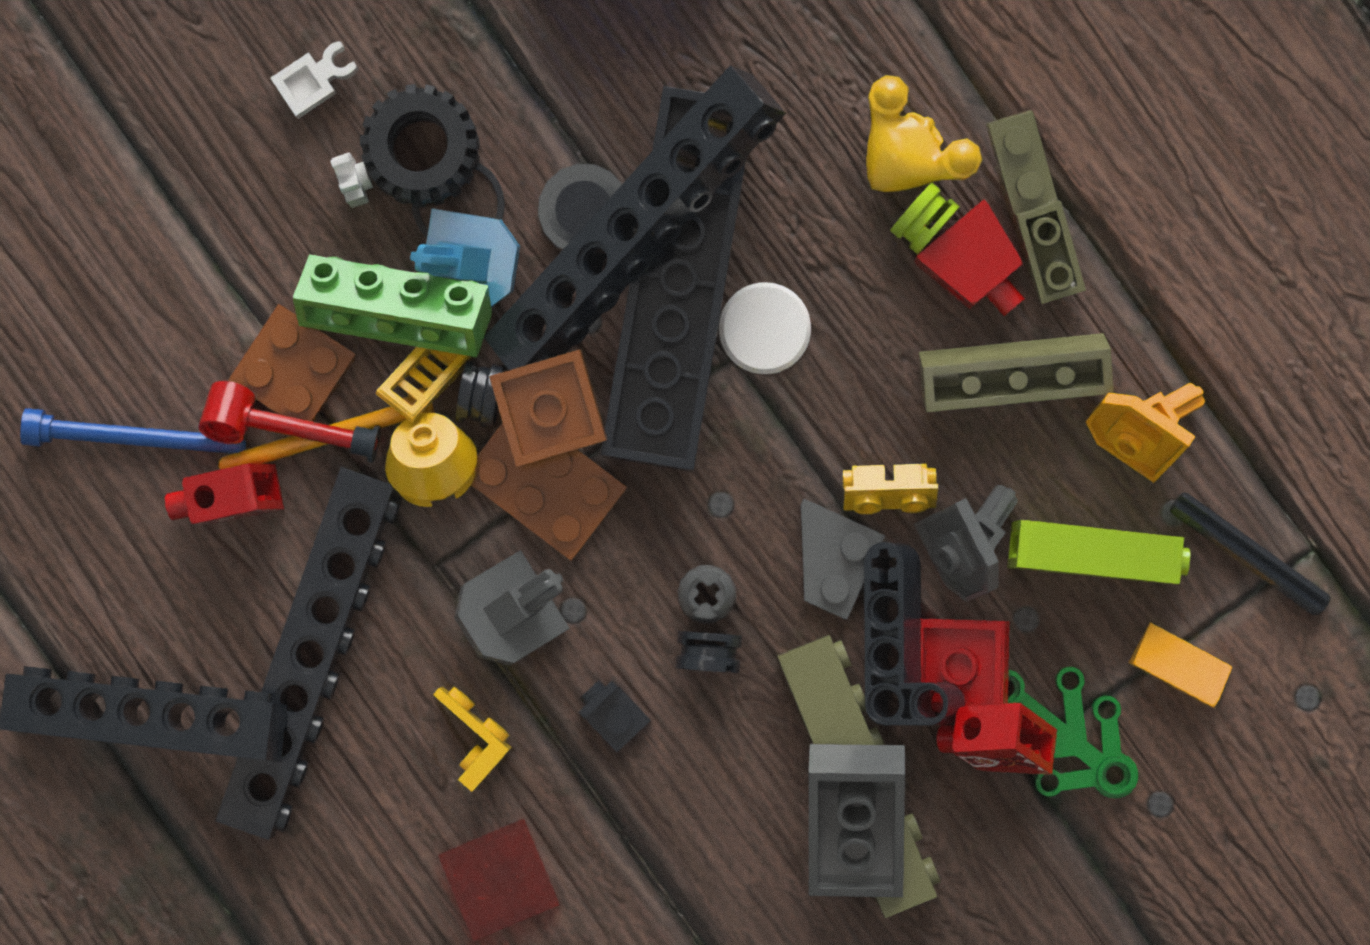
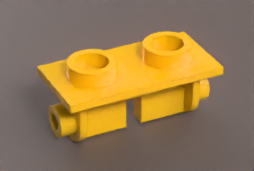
M926 464L893 465L894 480L885 481L884 465L852 466V470L843 471V511L854 510L859 514H874L881 509H901L907 513H918L925 511L927 508H936L938 495L936 468H927Z

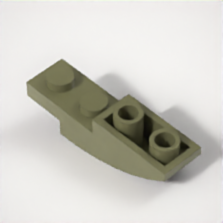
M1028 110L986 123L997 163L995 169L1040 303L1044 304L1086 291L1061 201L1057 199L1033 111Z

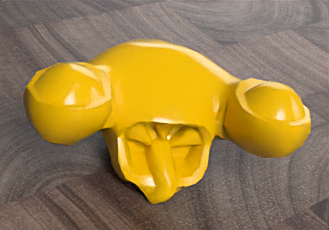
M885 75L872 84L868 94L871 127L866 157L867 178L872 190L897 192L941 180H965L978 172L983 159L979 146L968 138L952 141L944 151H941L940 147L943 143V138L936 129L932 118H924L916 113H908L905 116L900 115L908 103L909 87L900 77Z

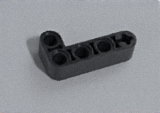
M893 542L876 543L868 550L864 562L866 712L874 722L882 725L929 726L954 723L957 710L965 706L964 695L961 690L954 684L946 682H921V563L919 555L908 544ZM896 558V567L889 568V560ZM898 583V589H888V584ZM895 599L899 612L896 619L892 622L888 617L887 607L889 602ZM893 645L899 653V660L894 668L890 666L887 659L888 651ZM892 692L899 699V709L895 715L890 712L887 704ZM936 692L943 699V710L938 716L931 708V699Z

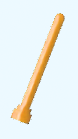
M425 387L418 388L423 394L427 390ZM407 393L408 396L402 399L413 406L416 400ZM433 403L422 413H435ZM390 406L330 425L355 430L356 426L373 430L375 426H380L381 428L401 423L406 418ZM290 436L226 455L220 459L219 469L247 463L264 464L327 444Z

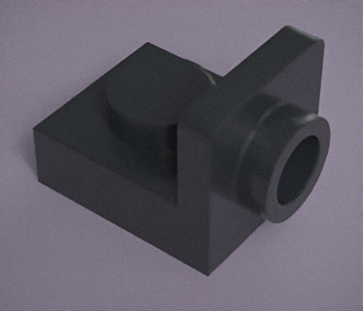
M598 680L579 698L585 705L578 712L579 715L586 719L616 752L651 721L614 680L607 686Z

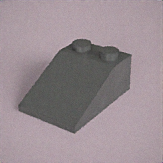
M810 744L809 896L903 897L905 745Z

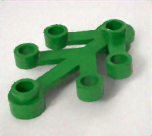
M1071 666L1063 667L1055 676L1056 687L1062 692L1066 724L1025 692V684L1022 677L1018 673L1009 670L1008 680L1011 681L1013 690L1008 696V703L1023 704L1057 729L1054 758L1076 756L1090 767L1089 769L1059 773L1053 769L1052 774L1057 779V785L1051 791H1045L1041 787V778L1045 774H1036L1034 777L1036 790L1048 797L1055 796L1063 790L1095 787L1100 794L1108 798L1117 799L1130 794L1138 781V769L1134 761L1121 752L1118 727L1121 706L1118 700L1112 696L1102 695L1097 697L1091 706L1093 717L1100 722L1101 753L1087 742L1081 694L1085 679L1079 669ZM1071 671L1077 675L1078 683L1073 689L1068 690L1062 685L1061 680L1066 672ZM1110 701L1114 706V713L1109 718H1102L1099 715L1098 707L1101 702ZM1112 766H1118L1122 771V777L1119 782L1111 784L1106 779V771Z

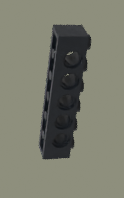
M24 666L23 675L7 673L5 675L0 713V730L281 761L288 705L272 703L273 693L245 690L244 700L227 698V688L200 686L199 695L183 693L184 684L155 681V689L152 690L139 688L140 679L111 676V683L107 685L95 683L96 674L67 671L66 680L51 678L52 669ZM58 691L62 703L59 711L54 714L50 708V699ZM102 696L105 700L106 709L103 716L97 719L93 706L95 700ZM145 700L150 707V716L144 724H141L137 717V709ZM190 705L194 711L195 719L192 726L186 730L181 722V714ZM234 710L239 716L240 724L237 731L231 735L226 729L225 721L227 715Z

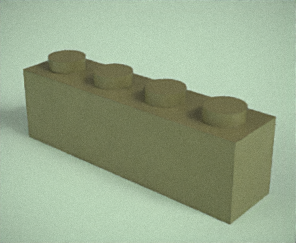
M1104 333L919 352L922 396L926 412L1114 393L1111 348Z

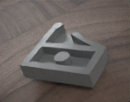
M803 499L800 511L804 601L847 620L864 583L865 556L873 545L883 541L885 535Z

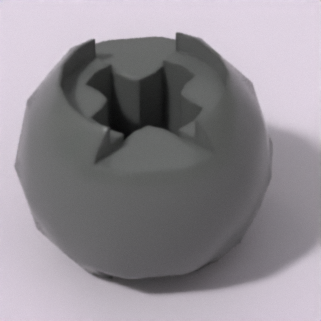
M699 565L689 570L681 579L677 590L678 603L683 613L693 621L703 624L716 623L724 619L731 612L736 601V586L731 576L722 568L713 565ZM703 581L707 586L713 583L718 585L720 590L715 594V597L719 602L715 606L711 607L708 603H703L699 606L695 602L694 598L699 594L696 589L698 583Z

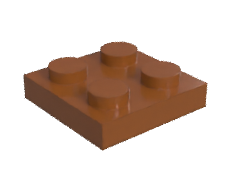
M278 304L228 381L247 387L255 394L256 400L280 415L314 422L358 355L318 329L299 326L297 315Z
M581 350L489 376L516 467L608 440Z

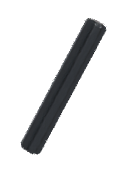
M1183 492L1172 503L1170 507L1171 514L1312 615L1319 616L1326 609L1331 600L1328 593L1193 496Z

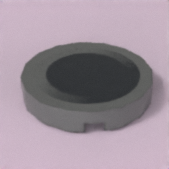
M575 164L560 169L546 182L539 197L538 217L544 234L558 249L563 250L617 191L622 183L612 172L595 164Z

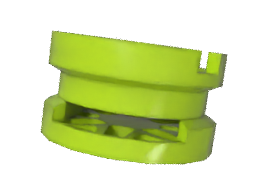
M930 183L890 230L898 238L905 237L910 242L909 248L917 255L931 242L960 208L952 199L946 201L941 197V190L933 183ZM933 220H935L936 223L929 230L927 227Z

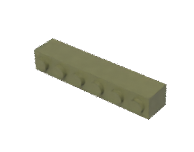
M826 635L777 655L813 744L884 745L877 726L868 729L862 712L866 711L865 696L859 683L850 686L844 669L852 665L841 640L833 643L830 635ZM912 813L904 816L903 897H876L885 918L936 898L937 894L933 885L941 883L931 857L922 859L915 842L922 840L923 837Z

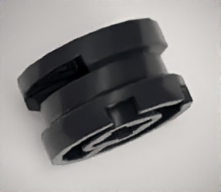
M467 360L458 395L456 422L464 423L465 419L470 416V420L480 422L481 427L494 428L498 405L489 376L505 372L504 365L492 364L491 367H476V360Z
M678 631L677 643L682 645L681 655L676 656L677 669L740 673V661L736 659V651L742 646V635ZM694 639L725 642V647L694 644Z

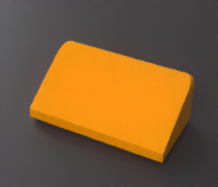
M1151 622L1148 624L1128 662L1130 665L1211 708H1215L1232 669V666Z

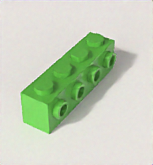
M309 254L293 295V303L299 326L478 357L492 316L488 285L478 284L472 280L437 277L424 272L414 273L391 269L380 264L368 265L345 261L333 256L322 257Z

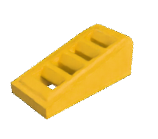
M416 347L377 389L376 395L412 423L464 371L466 362L471 356ZM432 354L446 365L447 368L443 371L427 357ZM420 364L437 379L433 382L416 367ZM410 375L427 390L423 394L405 378ZM399 386L413 397L416 402L411 406L393 390Z

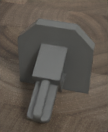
M1003 485L994 487L976 514H974L965 498L914 524L944 585L965 602L999 587V561L994 553V549L1006 533L1001 529V526L1018 501L1015 491Z
M521 550L466 582L460 588L454 618L479 658L510 666L570 629L552 601L553 598L563 591L561 585L563 577L560 573L555 575L551 569L544 570L536 575Z

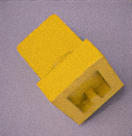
M442 686L433 695L489 744L484 750L477 744L459 764L465 772L458 780L472 792L512 748L505 742L510 735L492 718L488 717L483 722L470 710L475 705L474 702L457 687L454 686L448 691Z

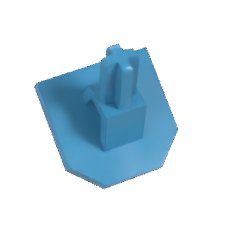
M432 208L426 244H420L416 252H411L410 260L415 261V270L418 272L455 280H472L478 284L488 285L492 308L514 291L520 245L501 219Z

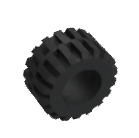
M416 84L405 85V91L398 93L394 89L388 92L389 98L383 103L378 99L372 106L374 110L372 116L365 117L362 124L365 128L364 135H360V146L363 149L362 160L370 176L380 189L388 196L394 197L396 201L405 205L407 202L412 203L415 207H426L428 203H434L437 206L445 203L444 199L451 195L453 198L462 193L460 188L465 183L469 185L474 175L472 172L475 166L478 167L480 160L478 148H480L479 136L468 111L462 103L459 104L452 94L444 91V93L439 92L435 86L425 85V89L417 88ZM426 121L437 124L445 132L448 141L447 151L443 159L436 166L425 171L417 172L403 168L397 162L394 155V144L400 132L408 125L416 122Z

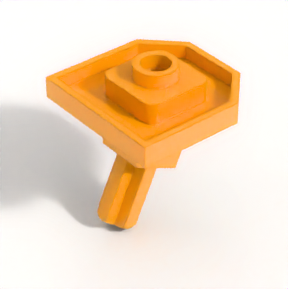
M1188 383L1166 396L1159 392L1145 401L1137 396L1108 393L1091 412L1086 420V424L1097 445L1154 483L1184 453L1194 440L1195 436L1177 423L1181 418L1203 407L1205 400L1202 395L1204 392L1200 386L1196 387L1194 384Z

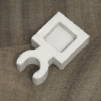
M341 42L329 45L324 51L323 59L318 63L314 61L308 52L271 77V80L298 119L336 94L329 82L335 78L341 80L348 79L358 71L354 61L343 68H338L334 65L335 56L345 50Z
M350 152L332 158L331 164L336 172L340 191L344 194L346 202L350 207L354 208L369 203L365 190L371 189L373 186L364 163L356 164Z

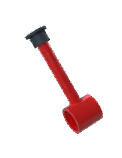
M217 381L210 387L198 429L205 437L223 444H239L243 441L249 427L350 448L351 454L365 456L367 461L371 463L376 458L381 436L380 426H375L373 430L356 426L355 430L256 410L253 409L256 396L247 387L230 381Z

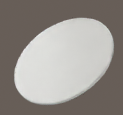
M756 283L742 288L728 300L720 317L719 335L725 352L736 365L756 374H774L788 369L801 358L810 340L811 322L804 303L794 292L774 283Z

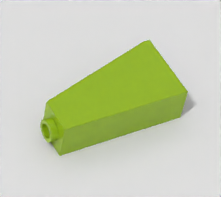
M1018 520L1011 522L1007 568L1180 584L1181 575L1187 576L1189 571L1190 549L1183 548L1184 537Z

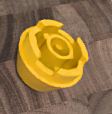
M421 413L412 423L406 419L395 429L386 458V476L392 487L406 501L418 506L432 507L431 501L442 500L453 494L457 499L468 490L475 477L477 451L471 438L450 419L437 413Z

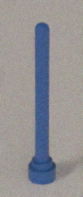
M25 408L21 420V444L41 447L44 442L51 443L54 438L228 454L238 453L246 449L245 439L239 444H223L213 441L199 432L55 420L54 415H46L45 410Z

